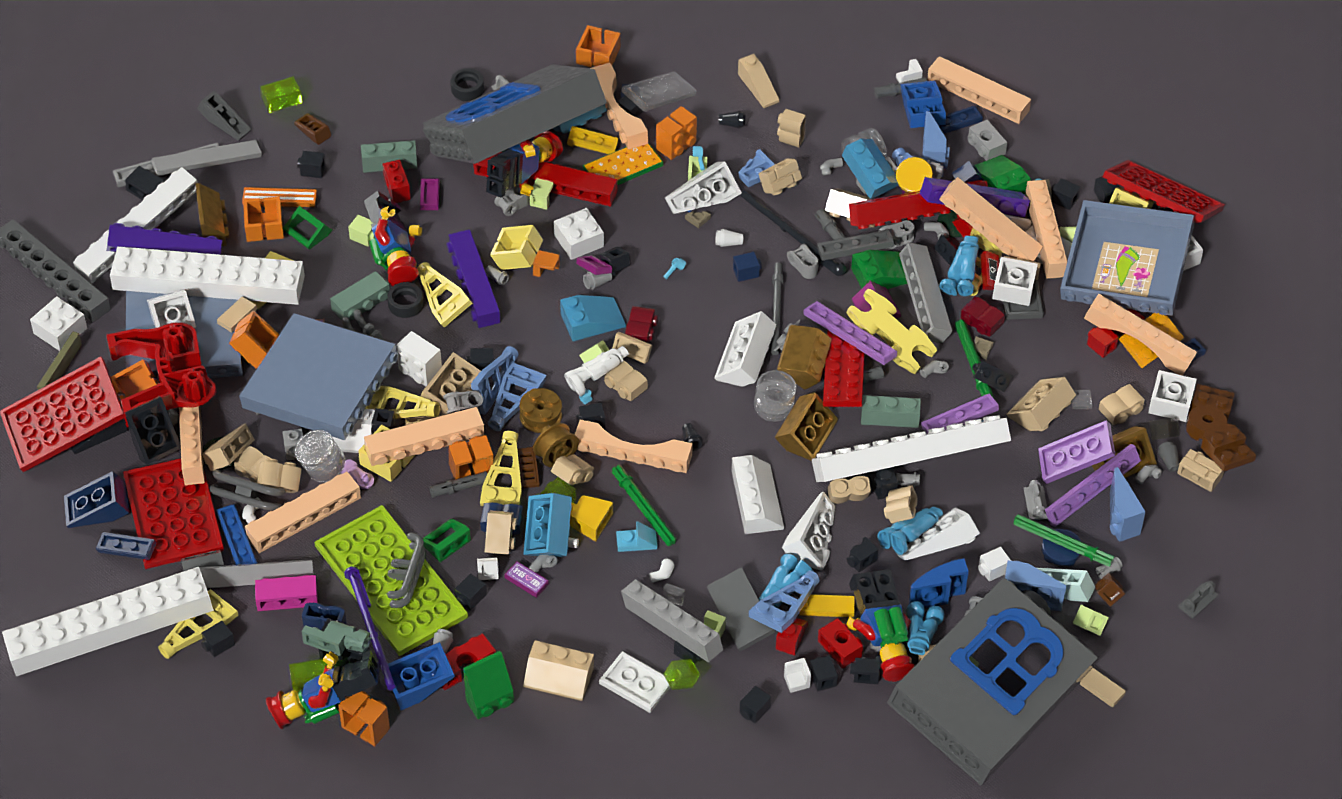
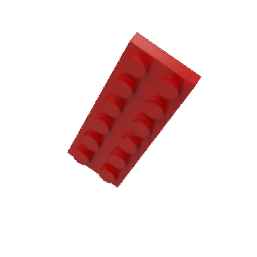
M828 330L827 335L832 339L825 363L823 407H862L865 353Z

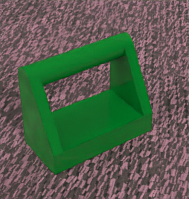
M300 206L283 227L286 233L309 250L325 239L332 231L331 228ZM303 220H307L318 228L310 240L293 229Z
M449 519L422 538L425 549L440 563L471 541L470 529L453 519ZM450 528L455 530L454 533L440 543L435 544L432 542Z

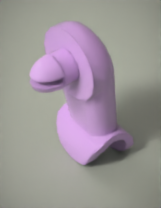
M348 459L343 463L341 473L348 472L361 489H369L373 486L374 477L357 467L355 461Z

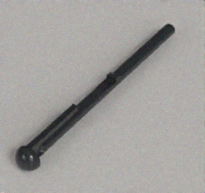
M746 191L741 193L740 196L778 225L783 232L787 231L799 243L805 244L817 257L818 262L834 273V275L842 276L845 274L846 266L844 263L838 264L833 259L822 261L814 244Z

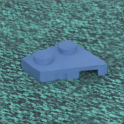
M759 149L756 151V156L753 159H749L746 166L742 167L738 172L739 178L748 187H751L761 182L758 175L760 172L775 164Z

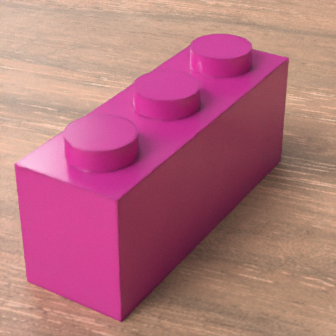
M316 575L285 576L282 578L255 580L257 611L303 608L306 603H318Z

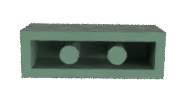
M415 140L361 145L363 173L383 171L382 163L399 159L403 169L417 168Z
M375 271L330 298L332 311L341 320L344 317H347L349 321L355 319L354 310L359 309L362 314L381 301H385L390 290L389 284Z
M863 395L861 425L919 428L920 399Z

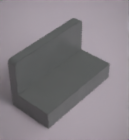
M220 550L181 558L183 571L196 567L224 566Z

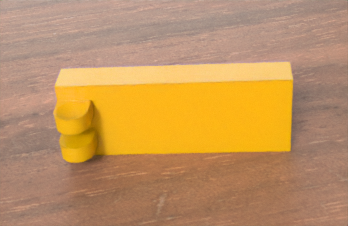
M572 126L567 144L568 146L575 145L610 154L615 152L618 138Z
M810 595L799 615L854 617V596Z

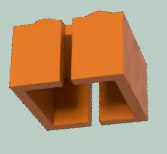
M587 25L576 48V64L592 67V65L596 67L607 63L613 65L621 48L620 33L605 30V44H602V29Z
M682 106L670 114L671 118L667 116L656 125V149L670 160L680 156L684 149L686 150L688 147L693 146L697 140V117Z
M280 197L263 198L265 213H262L260 198L243 200L247 242L262 241L264 237H267V240L284 239Z
M253 311L238 322L229 344L248 363L258 368L279 334Z
M143 359L111 377L116 392L121 395L119 396L120 400L159 384L153 378L155 375L147 361Z
M486 435L475 436L469 442L456 441L449 445V466L454 480L472 475L468 463L472 464L475 474L484 471L488 474L491 465H493V453Z
M365 691L348 696L338 705L342 728L357 736L364 726L368 724L360 738L373 746H376L390 729L387 706L380 700L370 699V696Z

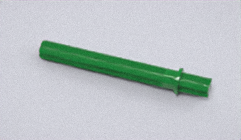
M963 320L955 322V328L972 370L975 363L981 362L966 323ZM975 379L977 383L976 389L980 391L981 396L990 394L994 399L990 385Z
M620 464L617 467H613L612 474L619 481V486L625 489L666 545L671 546L675 544L676 537L635 485L633 477L628 475Z
M1019 514L1014 519L1015 526L1086 556L1092 562L1095 560L1108 567H1111L1114 562L1115 556L1099 550V547L1094 548Z

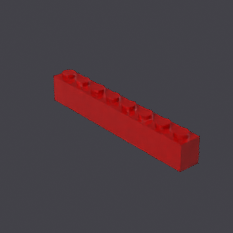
M502 152L473 164L474 174L489 177L487 175L488 160ZM547 162L539 163L538 170L527 180L530 186L534 185L536 178L551 181L554 185L551 193L611 207L618 192L617 179Z
M987 181L966 182L967 184L988 187ZM920 191L848 203L851 225L858 226V229L869 228L871 224L875 226L886 225L885 222L887 221L899 223L902 222L903 218L915 220L920 215L932 217L935 216L934 213L940 212V214L951 213V209L945 205L927 202L920 195Z

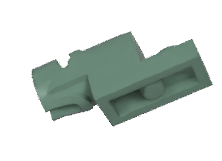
M331 621L324 632L319 628H312L307 625L302 630L304 644L326 652L331 651L337 656H341L345 648L364 653L371 642L370 632L362 629L355 631L354 626H348L336 621Z

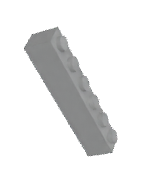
M908 242L899 253L920 328L930 341L943 343L952 333V328L927 246Z
M636 579L621 591L627 609L707 662H710L723 651L719 633Z

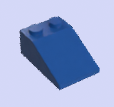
M440 642L388 663L395 684L392 692L400 710L420 703L455 677Z

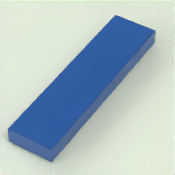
M235 504L217 509L216 514L235 564H257Z

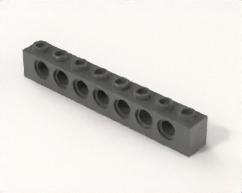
M12 219L0 228V247L2 249L5 248L14 259L17 258L23 267L29 268L36 278H41L48 288H53L60 298H65L69 305L83 313L85 318L90 319L94 323L111 310L109 300L103 293L15 220Z

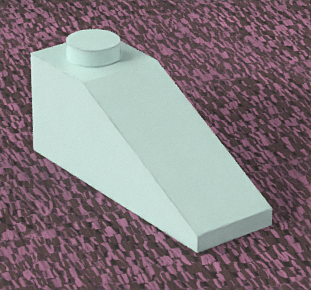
M1037 568L1066 585L1064 598L1067 600L1088 602L1095 589L1088 571Z

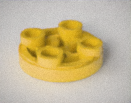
M918 157L902 161L896 170L898 185L906 193L920 191L924 178H933L929 163Z

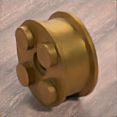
M533 388L525 393L520 400V421L529 431L541 433L545 426H552L561 422L562 402L555 392L544 388Z
M565 423L548 425L542 429L541 434L536 439L533 451L537 456L543 458L545 466L553 467L556 459L559 457H568L575 453L579 445V438L575 434L570 433V429Z

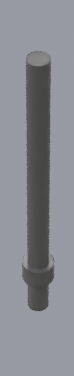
M775 263L774 274L772 275V284L774 285L772 321L776 324L774 336L772 337V355L779 354V349L776 351L774 349L778 345L776 341L779 338L781 285L783 284L781 263Z

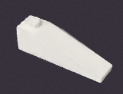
M824 492L819 494L789 533L782 547L786 554L794 555L798 562L802 560L810 567L818 570L824 569L830 555L827 547L832 537L829 534L830 526L833 525L835 505Z
M955 507L940 517L934 528L924 532L921 539L918 538L910 542L904 554L897 555L903 560H909L968 544L976 539L975 536L980 534L970 515Z

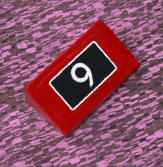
M984 251L980 255L983 290H994L999 267V255Z

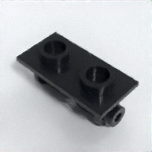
M941 234L934 249L951 266L958 248L952 243L950 238L947 239Z
M984 361L978 364L975 363L972 367L975 373L973 378L1002 392L1005 391L1013 375Z

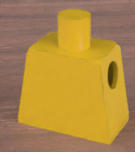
M584 495L581 496L577 504L571 502L570 526L590 539L597 541L613 515V502Z

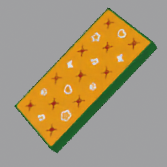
M648 143L632 149L622 148L584 164L583 170L617 179V185H620L662 167L663 161Z

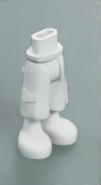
M623 346L617 350L614 348L607 352H602L596 358L582 364L581 367L566 372L564 377L573 391L576 390L578 395L582 396L586 392L584 386L586 380L592 378L593 381L599 379L617 367L620 362L622 363L624 361L623 358L629 355V352Z

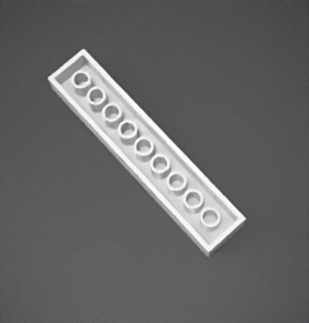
M117 247L110 272L113 290L161 294L185 290L187 296L236 300L244 297L249 301L297 305L299 304L305 277L303 261Z
M1000 415L984 417L983 422L981 419L966 421L965 426H963V423L947 425V430L944 427L929 429L928 434H926V431L909 434L910 438H907V435L891 438L892 442H889L888 439L872 442L873 446H870V443L854 446V450H851L850 447L835 450L836 454H832V452L816 454L817 458L812 459L816 482H826L1011 441L1007 418H1000Z
M196 567L2 631L14 672L16 676L214 610L200 568Z

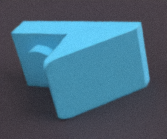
M636 521V530L616 531L618 552L657 549L656 531Z

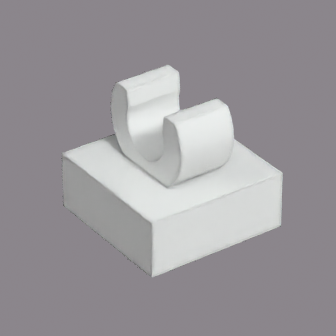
M497 558L477 559L478 579H498Z

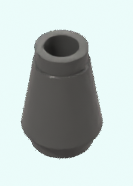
M1165 442L1158 447V454L1169 472H1175L1179 468L1177 446L1173 442Z

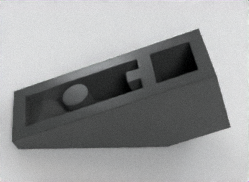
M215 90L206 96L197 107L209 122L236 140H240L251 130Z

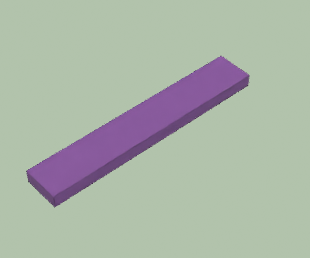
M818 301L804 309L805 316L881 364L885 365L897 357L895 349Z
M1130 444L1046 508L1045 513L1050 525L1056 527L1111 485L1114 468L1118 467L1124 475L1137 465L1141 459L1135 445Z

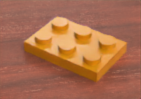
M1153 313L1144 320L1179 342L1184 339V336L1167 315ZM1124 334L1119 338L1120 342L1142 369L1158 358L1149 347L1128 334Z

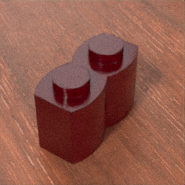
M974 297L961 309L960 318L966 325L975 327L980 334L990 337L1004 324L1005 315L999 309L990 306L983 299Z
M633 306L625 334L649 343V340L652 341L654 337L653 326L656 327L658 322V315H655V309Z

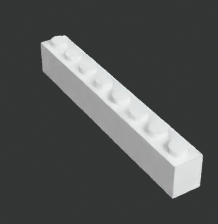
M181 167L178 171H174L164 183L159 184L154 192L147 195L138 206L133 207L130 213L124 218L119 219L117 223L124 224L125 227L141 226L147 230L156 228L196 192L195 183H198L197 180ZM109 230L97 242L92 243L88 250L78 255L73 262L76 271L91 284L113 265L116 252L106 251Z

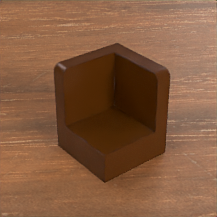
M1110 572L1095 584L1097 593L1110 607L1125 595L1123 586Z

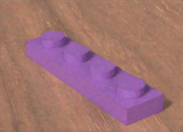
M987 394L923 421L921 426L926 431V434H928L929 429L944 427L947 430V425L957 423L965 425L966 421L977 420L998 411L999 406L993 397Z

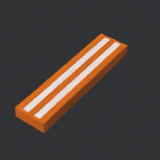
M244 187L242 204L243 200L260 198V204L264 206L263 198L280 197L281 206L315 207L317 190Z

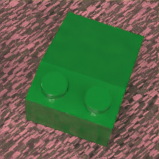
M1003 155L975 165L984 181H987L988 187L1025 194L1027 181H1031V178L1021 166Z
M867 250L852 254L851 269L861 289L870 281L887 289L908 284L899 256L900 252Z
M501 651L463 668L466 702L477 719L488 717L493 712L501 708H507L514 702L513 688Z

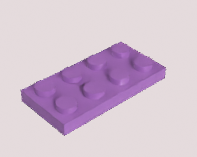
M1107 420L1038 448L1043 481L1048 484L1114 457L1115 450L1110 423Z

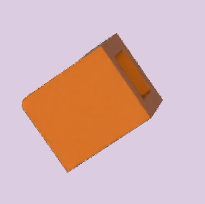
M539 250L533 262V276L540 277L543 269H559L560 255Z

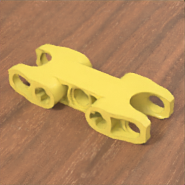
M868 288L863 296L871 305L872 310L863 312L851 305L846 313L856 326L872 336L876 333L891 348L897 351V357L892 359L897 365L916 374L920 366L913 358L912 352L922 351L927 356L933 357L937 352L936 347L917 326L912 325L909 329H906L893 317L897 312L894 305L885 297Z

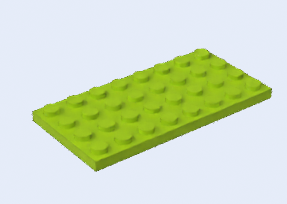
M383 505L314 542L317 550L355 599L356 596L351 582L345 578L344 572L351 566L356 567L360 571L371 607L368 609L372 621L399 656L433 638L434 633H437L438 629L447 630L468 618L467 611L426 560H424L411 601L402 608H392L390 606V601L403 598L390 599L387 596L389 591H397L401 589L403 584L402 580L388 577V571L395 569L392 567L391 562L393 559L411 560L414 550L410 549L409 544L411 541L408 540L406 534Z

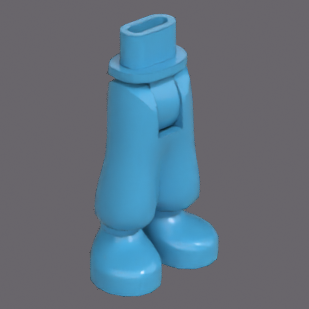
M965 236L964 241L960 242V246L948 270L949 279H944L940 282L939 288L941 291L956 296L958 292L961 296H969L973 293L974 286L972 282L975 277V264L979 249L978 237Z
M936 507L924 508L922 511L915 513L914 518L895 522L891 527L879 531L877 535L878 541L883 548L889 549L893 547L897 554L902 555L907 551V542L915 541L920 535L929 530L938 522V518L943 515V512Z
M784 554L780 559L781 566L776 568L770 582L758 598L759 601L799 580L808 571H813L812 568L802 560L798 562L794 555ZM780 601L773 606L779 608L784 602Z
M913 601L907 606L906 615L911 621L908 634V648L911 653L924 655L929 650L938 625L944 620V611L939 606H932L928 609L925 621H923L924 606L918 601Z

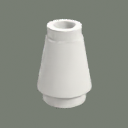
M725 229L717 230L716 245H720V247L742 245L743 234Z

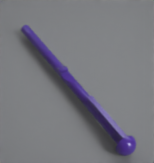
M348 567L344 572V576L351 582L367 631L371 633L369 637H371L387 689L393 690L395 684L378 638L379 634L374 629L368 609L371 607L360 571L356 567Z

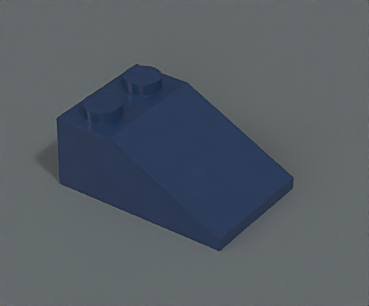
M112 471L65 495L66 526L73 528L112 522L129 514L125 481Z

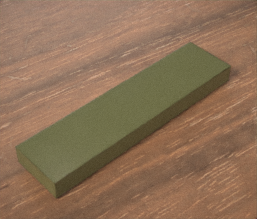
M74 331L71 333L38 384V390L62 377L82 345L79 333Z

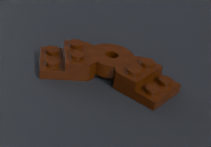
M1197 384L1186 424V431L1189 436L1197 441L1202 439L1201 448L1223 472L1255 461L1256 454L1245 444L1246 436L1235 425L1227 424L1235 393Z

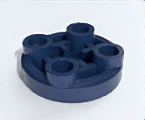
M1056 529L1060 533L1081 541L1075 533L1069 530ZM1045 538L1043 539L1042 552L1045 561L1048 563L1073 566L1081 555Z

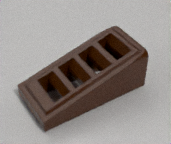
M309 113L294 122L296 127L318 145L331 137L329 126Z
M533 447L517 449L522 489L540 487L536 454L533 451ZM531 477H534V479L523 480V478H531Z

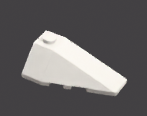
M716 162L666 196L665 200L672 213L675 214L726 203L742 192L726 162Z

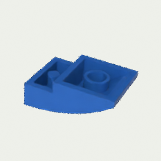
M936 81L900 84L910 128L925 126L926 111L931 113L937 125H946V111L943 107L942 95Z
M965 559L940 565L918 578L911 585L909 604L913 601H918L922 603L924 608H930L932 606L948 604L949 597L965 594L969 572Z

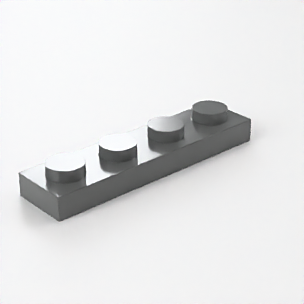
M889 230L817 243V249L822 261L849 256L867 250L894 247V241Z

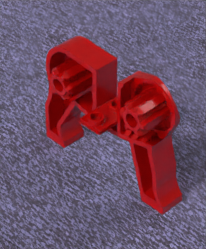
M170 323L153 329H131L106 335L112 361L127 355L156 360L160 383L121 400L127 427L129 426L125 412L159 396L162 397L166 410L177 407H198L208 402L215 395L216 387L214 382L207 376L206 368L201 364L197 334L192 326L185 323Z

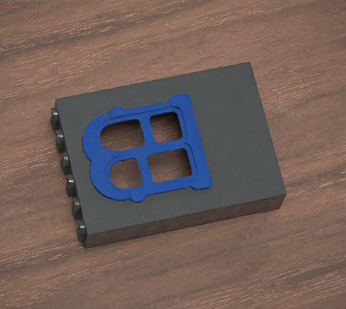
M551 64L423 122V132L429 138V147L435 156L475 164L607 102L595 69Z
M1003 577L895 686L887 704L982 786L1091 670L1098 657L1091 649L1086 648L1080 643L1076 636L1066 631L1058 621L1053 620L1043 608H1039L1032 602L1028 595L1018 590L1014 583ZM1006 621H1016L1024 628L1025 636L1015 647L1008 644L996 633V630ZM987 639H991L1007 653V656L989 674L983 673L969 660V657ZM1032 643H1041L1049 649L1051 658L1037 675L1032 676L1016 662V658ZM1007 668H1011L1027 683L1015 697H1011L995 682Z

